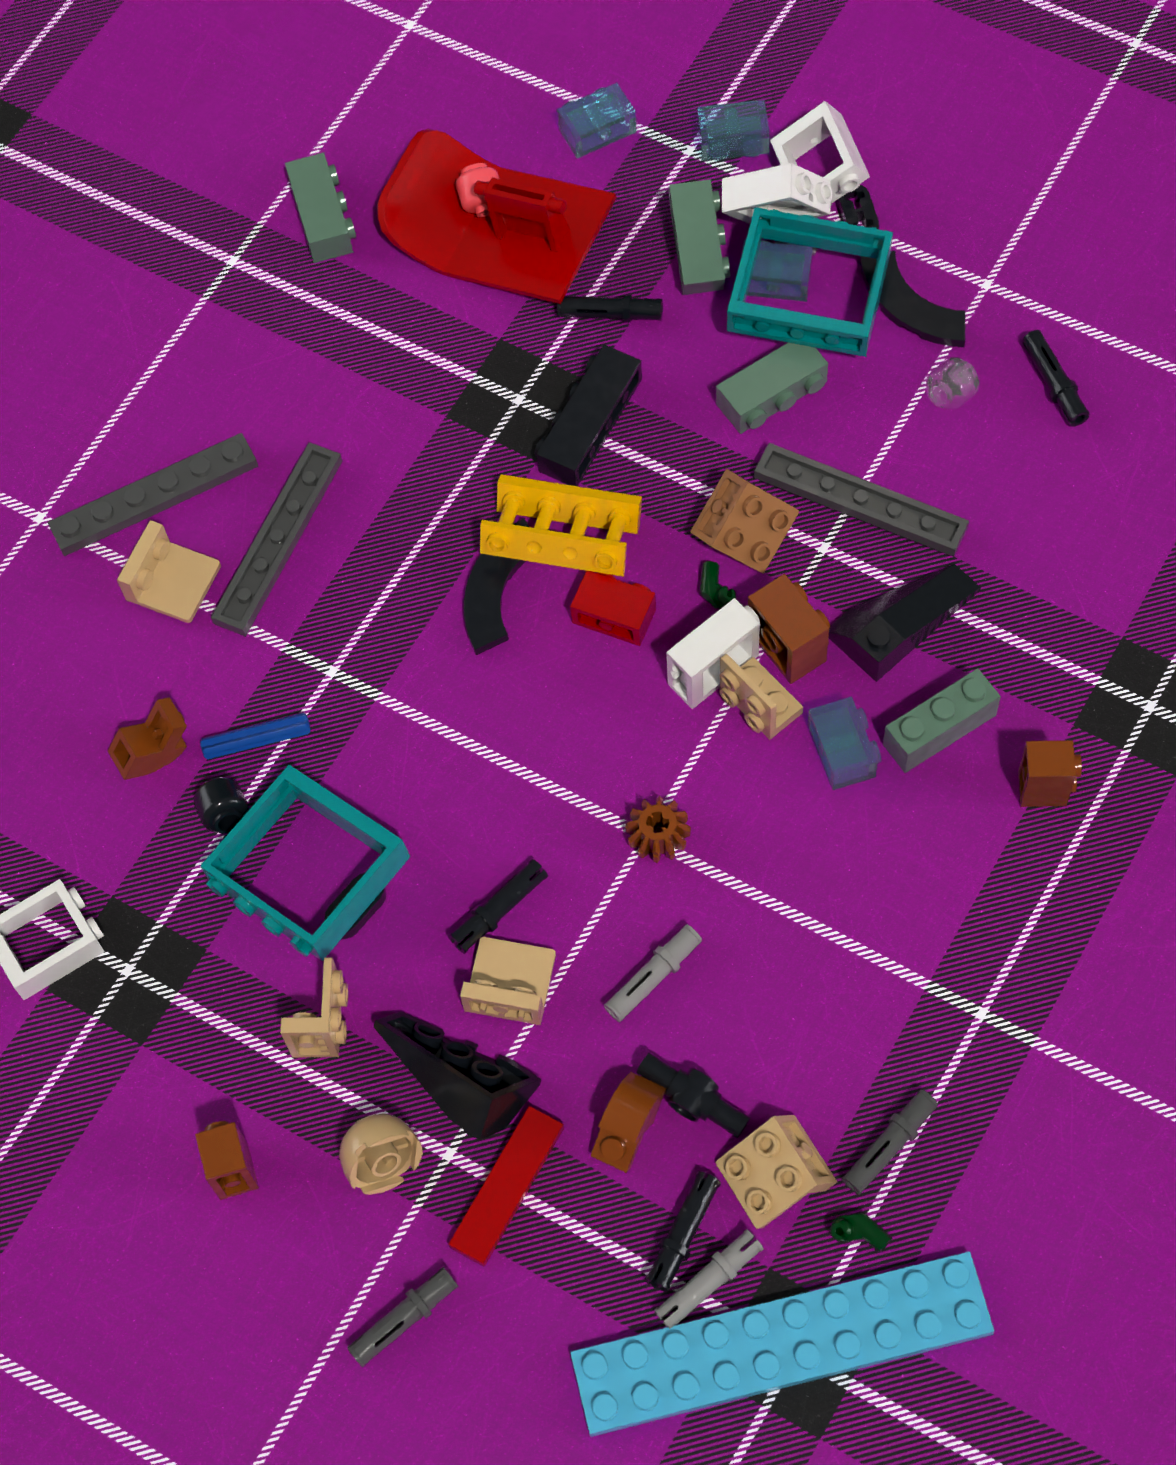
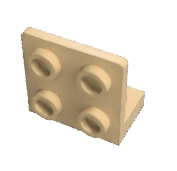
M150 520L121 571L117 582L127 601L180 621L191 623L219 572L221 564L217 559L171 543L164 526Z
M728 654L720 658V695L730 707L734 708L737 706L745 714L744 718L747 724L756 733L762 732L771 740L803 713V706L754 657L741 667Z
M481 937L470 983H463L460 995L464 1011L541 1025L556 958L555 950Z
M324 958L321 1017H316L312 1013L300 1012L293 1014L292 1018H281L280 1033L292 1058L339 1057L340 1044H346L347 1026L346 1021L342 1020L341 1007H347L348 985L343 983L342 970H337L333 958Z
M795 1115L773 1116L716 1161L719 1170L757 1229L764 1228L808 1193L827 1191L837 1183V1180Z

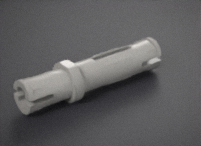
M686 924L663 947L658 946L653 951L654 956L604 1004L605 1010L620 1023L670 972L675 974L681 968L680 963L702 942L700 935L691 926Z
M748 1229L743 1231L744 1233L721 1253L717 1251L711 1256L712 1261L662 1305L654 1309V1312L661 1320L674 1308H678L664 1320L666 1327L671 1329L722 1284L728 1280L732 1281L737 1277V1272L754 1256L764 1250L760 1242L756 1240L746 1250L740 1251L754 1239V1235Z

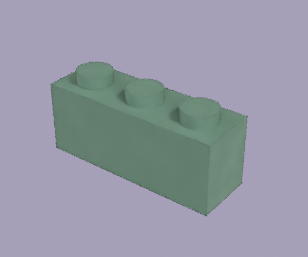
M324 153L286 162L285 166L313 262L317 263L353 253L350 239L356 238V233L351 217L344 219L343 212L348 211L343 191L336 192L335 185L340 184L335 165L328 166Z
M711 179L670 184L669 203L682 295L724 290L725 278H730V265L728 257H722L720 245L726 244L724 225L723 223L717 224L716 212L721 211L719 191H712Z
M787 343L716 385V405L739 434L750 428L756 429L768 417L778 411L788 410L795 404L796 400L806 394L818 392L827 382L828 362L815 347Z
M977 668L885 726L883 746L904 773L995 717L1001 696Z

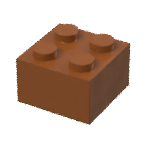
M784 573L748 596V606L755 611L760 619L759 646L790 684L827 661L830 623L821 610L817 609L815 611L808 603L807 594L799 583H792Z

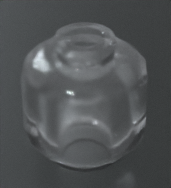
M956 357L949 358L933 369L926 379L927 395L930 401L937 407L952 411L958 409L974 397L979 390L978 374L967 361Z

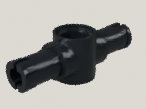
M649 1052L637 1070L639 1075L665 1087V1096L669 1098L667 1101L669 1106L688 1120L697 1122L699 1119L703 1121L709 1119L737 1138L750 1120L749 1116L722 1100V1094L717 1092L719 1086L710 1077L696 1069L690 1068L687 1072L683 1069L677 1071Z

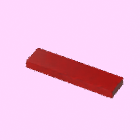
M531 1106L527 1108L450 1240L449 1248L485 1267L564 1130V1124Z

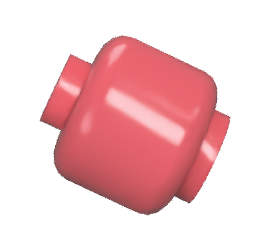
M476 163L461 170V175L456 181V189L462 208L466 212L476 213L477 217H487L490 214L485 196L474 193L475 183L478 180L489 183L491 178L500 179L497 171L494 168L487 167L485 163Z

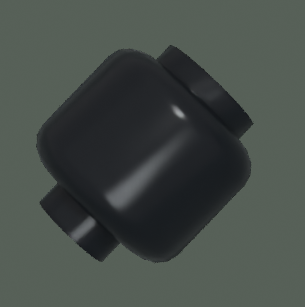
M213 778L206 781L196 791L193 798L195 809L202 824L207 830L214 833L228 834L248 812V803L240 786L229 778Z

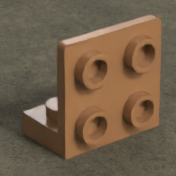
M726 468L690 533L716 550L764 573L798 516L799 510Z

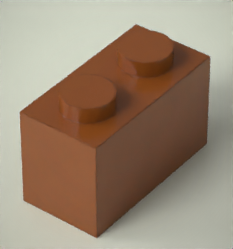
M1073 740L1026 741L1018 771L1021 807L1067 806L1070 794L1076 793L1077 777H1081L1082 773L1081 755L1074 754Z
M214 1122L204 1128L205 1131L195 1134L206 1180L220 1200L259 1189L248 1143L235 1122Z

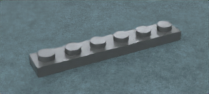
M240 433L47 523L63 555L66 556L259 466L245 437Z
M311 442L308 443L211 616L213 624L246 637L342 463L340 453Z
M772 443L767 445L754 470L755 479L953 557L968 529L969 520Z

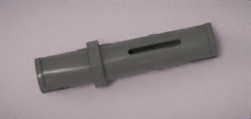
M921 1089L899 1114L894 1113L888 1119L889 1126L842 1178L843 1183L854 1193L860 1195L882 1169L887 1166L908 1140L913 1141L918 1136V1128L938 1107L937 1101L929 1093Z
M442 1267L415 1291L412 1288L407 1291V1298L378 1320L376 1324L352 1344L347 1346V1349L361 1367H364L365 1364L390 1343L394 1342L415 1322L419 1321L423 1316L427 1319L432 1314L431 1310L459 1286Z

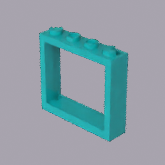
M755 207L727 310V331L866 357L891 254L893 232L880 230L877 227L868 228L852 225L844 221H829L814 218L810 215H796L780 212L776 209L768 210ZM762 238L877 259L862 324L746 303Z
M288 765L200 867L209 880L206 885L220 897H223L225 894L229 895L234 899L233 904L248 917L256 914L263 919L261 921L262 925L273 935L279 937L283 933L290 938L289 943L300 954L308 957L311 953L323 961L407 862L410 854L401 838L291 765ZM296 799H299L381 854L313 935L229 878Z

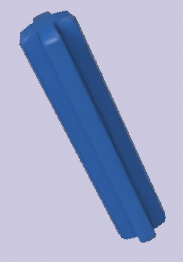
M300 713L202 738L200 740L201 750L205 759H212L307 735L310 733V724L306 713Z

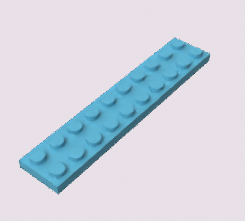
M969 1251L675 1325L671 1329L667 1327L570 1353L590 1437L991 1336L995 1331Z

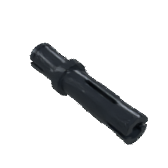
M624 294L623 298L565 296L562 303L557 304V316L623 319V322L626 323L637 319L662 320L663 299L632 298L631 294Z
M1040 330L1029 332L1024 336L1022 344L1049 387L1050 398L1054 403L1059 404L1072 427L1083 424L1088 420L1090 413L1078 395L1077 384L1066 375Z
M531 859L523 869L482 906L474 907L471 910L472 915L453 933L451 932L448 935L452 943L456 941L455 947L465 954L487 932H493L498 928L497 923L537 885L548 878V874L544 869L539 870L542 866L536 860Z
M697 1172L696 1178L667 1237L661 1238L658 1244L660 1251L649 1274L644 1279L647 1284L656 1289L660 1285V1290L663 1292H669L670 1285L682 1261L688 1260L690 1256L688 1248L717 1189L721 1185V1182L710 1174L705 1178V1172Z

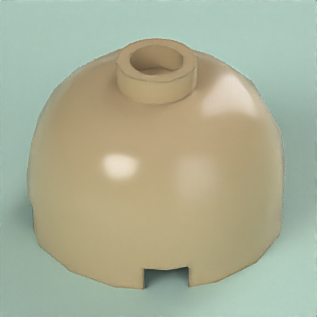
M385 1113L370 1115L358 1120L343 1137L339 1151L341 1167L350 1185L354 1189L356 1187L360 1188L363 1194L368 1195L383 1193L401 1184L405 1180L399 1175L406 1172L410 1166L414 1171L418 1167L423 1154L421 1142L410 1127L402 1119Z

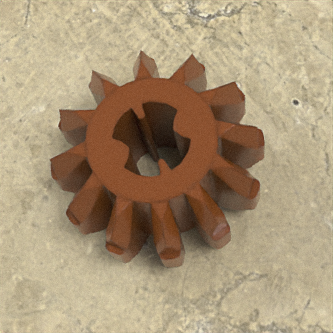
M661 796L656 799V805H651L649 801L644 799L641 802L642 810L632 808L630 811L632 821L627 822L625 825L626 833L631 835L628 838V844L631 848L639 847L638 856L641 859L652 853L653 861L657 864L660 861V854L665 853L667 858L673 860L675 858L674 849L684 851L686 848V840L684 838L691 835V827L685 824L688 821V815L685 811L677 812L678 803L675 800L664 806ZM661 826L662 832L655 833L654 827Z

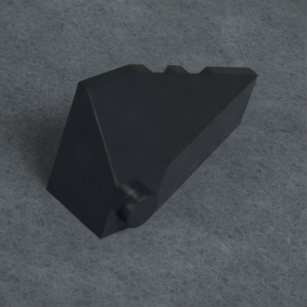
M955 564L850 608L830 625L829 639L877 682L975 596L981 587Z
M402 1011L375 1020L374 1028L446 1116L463 1128L466 1134L478 1140L505 1130L540 1086L541 1079L512 1059L503 1055H499L496 1060L476 1052L477 1044L468 1040L461 1043L444 1038L443 1029Z

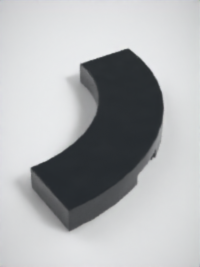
M891 251L879 300L881 311L900 328L904 326L912 332L919 334L921 339L947 346L964 347L965 311L938 306L918 295L902 277L897 266L895 251ZM860 256L862 277L869 292L877 259Z
M525 519L513 524L529 527ZM481 554L470 573L464 597L466 629L476 655L509 640L501 616L502 595L507 581L512 578L526 561Z

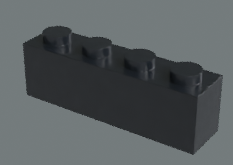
M605 344L597 356L592 355L586 365L585 376L580 383L576 382L573 385L564 410L559 409L557 411L550 433L547 438L543 436L536 446L535 456L537 457L540 473L567 485H579L642 380V364L640 359Z

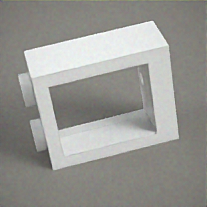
M824 101L770 141L781 165L788 163L797 165V158L832 135L844 163L824 176V178L831 181L833 194L830 201L831 206L833 202L846 193L857 189L870 175L842 114Z
M793 163L722 178V213L748 224L751 223L755 207L768 210L776 209L780 212L796 215H810L814 218L830 215V201L833 195L831 181Z
M734 598L666 652L668 685L691 709H694L720 688L719 674L720 658L728 654L740 667L752 657L756 659L759 656L760 619L755 611L747 605L743 607Z
M61 879L0 914V965L23 1000L28 999L105 952L98 942L104 935L94 918L90 917L85 920L80 909L86 907L75 887L67 890ZM63 902L83 937L24 971L5 936Z

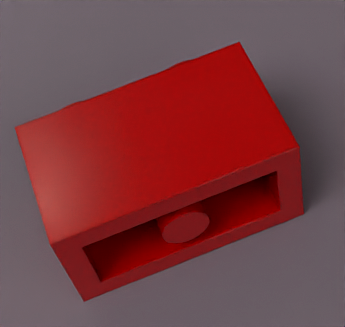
M586 571L570 606L572 623L640 646L656 611L655 592H652L642 584L633 583L631 585L619 581L610 574Z

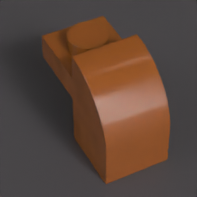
M170 697L158 699L145 723L119 728L108 749V753L124 780L151 774L173 762L186 749L187 746L181 736L187 725Z
M630 1072L619 1084L606 1107L598 1126L601 1129L590 1156L627 1173L632 1167L644 1133L654 1123L666 1088Z

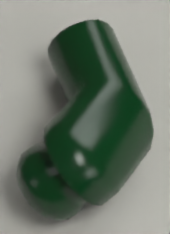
M707 561L702 563L699 591L705 600L714 608L720 610L732 599H736V593L732 588L727 590V586H721L718 583L720 565L713 561Z
M864 1213L838 1216L830 1226L831 1236L836 1241L865 1240L878 1253L882 1252L892 1240V1237Z

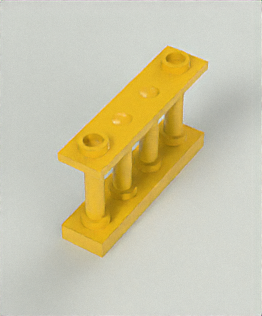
M501 474L497 482V512H501V516L498 522L482 520L480 527V554L623 577L625 573L627 543L620 542L623 532L638 534L642 497ZM516 515L537 518L534 528L513 525ZM558 521L573 525L570 533L550 531L551 522ZM587 526L608 529L606 539L584 536Z

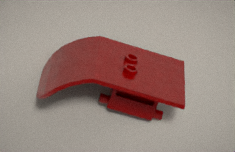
M428 128L418 131L411 139L382 190L378 201V220L382 232L393 245L414 260L444 276L561 304L617 196L616 193L501 168L475 154L447 133ZM476 163H485L487 167L494 168L500 178H491L489 183L479 180L475 183L474 193L485 196L490 214L487 217H477L476 213L466 212L461 206L456 189V181L461 175V170Z

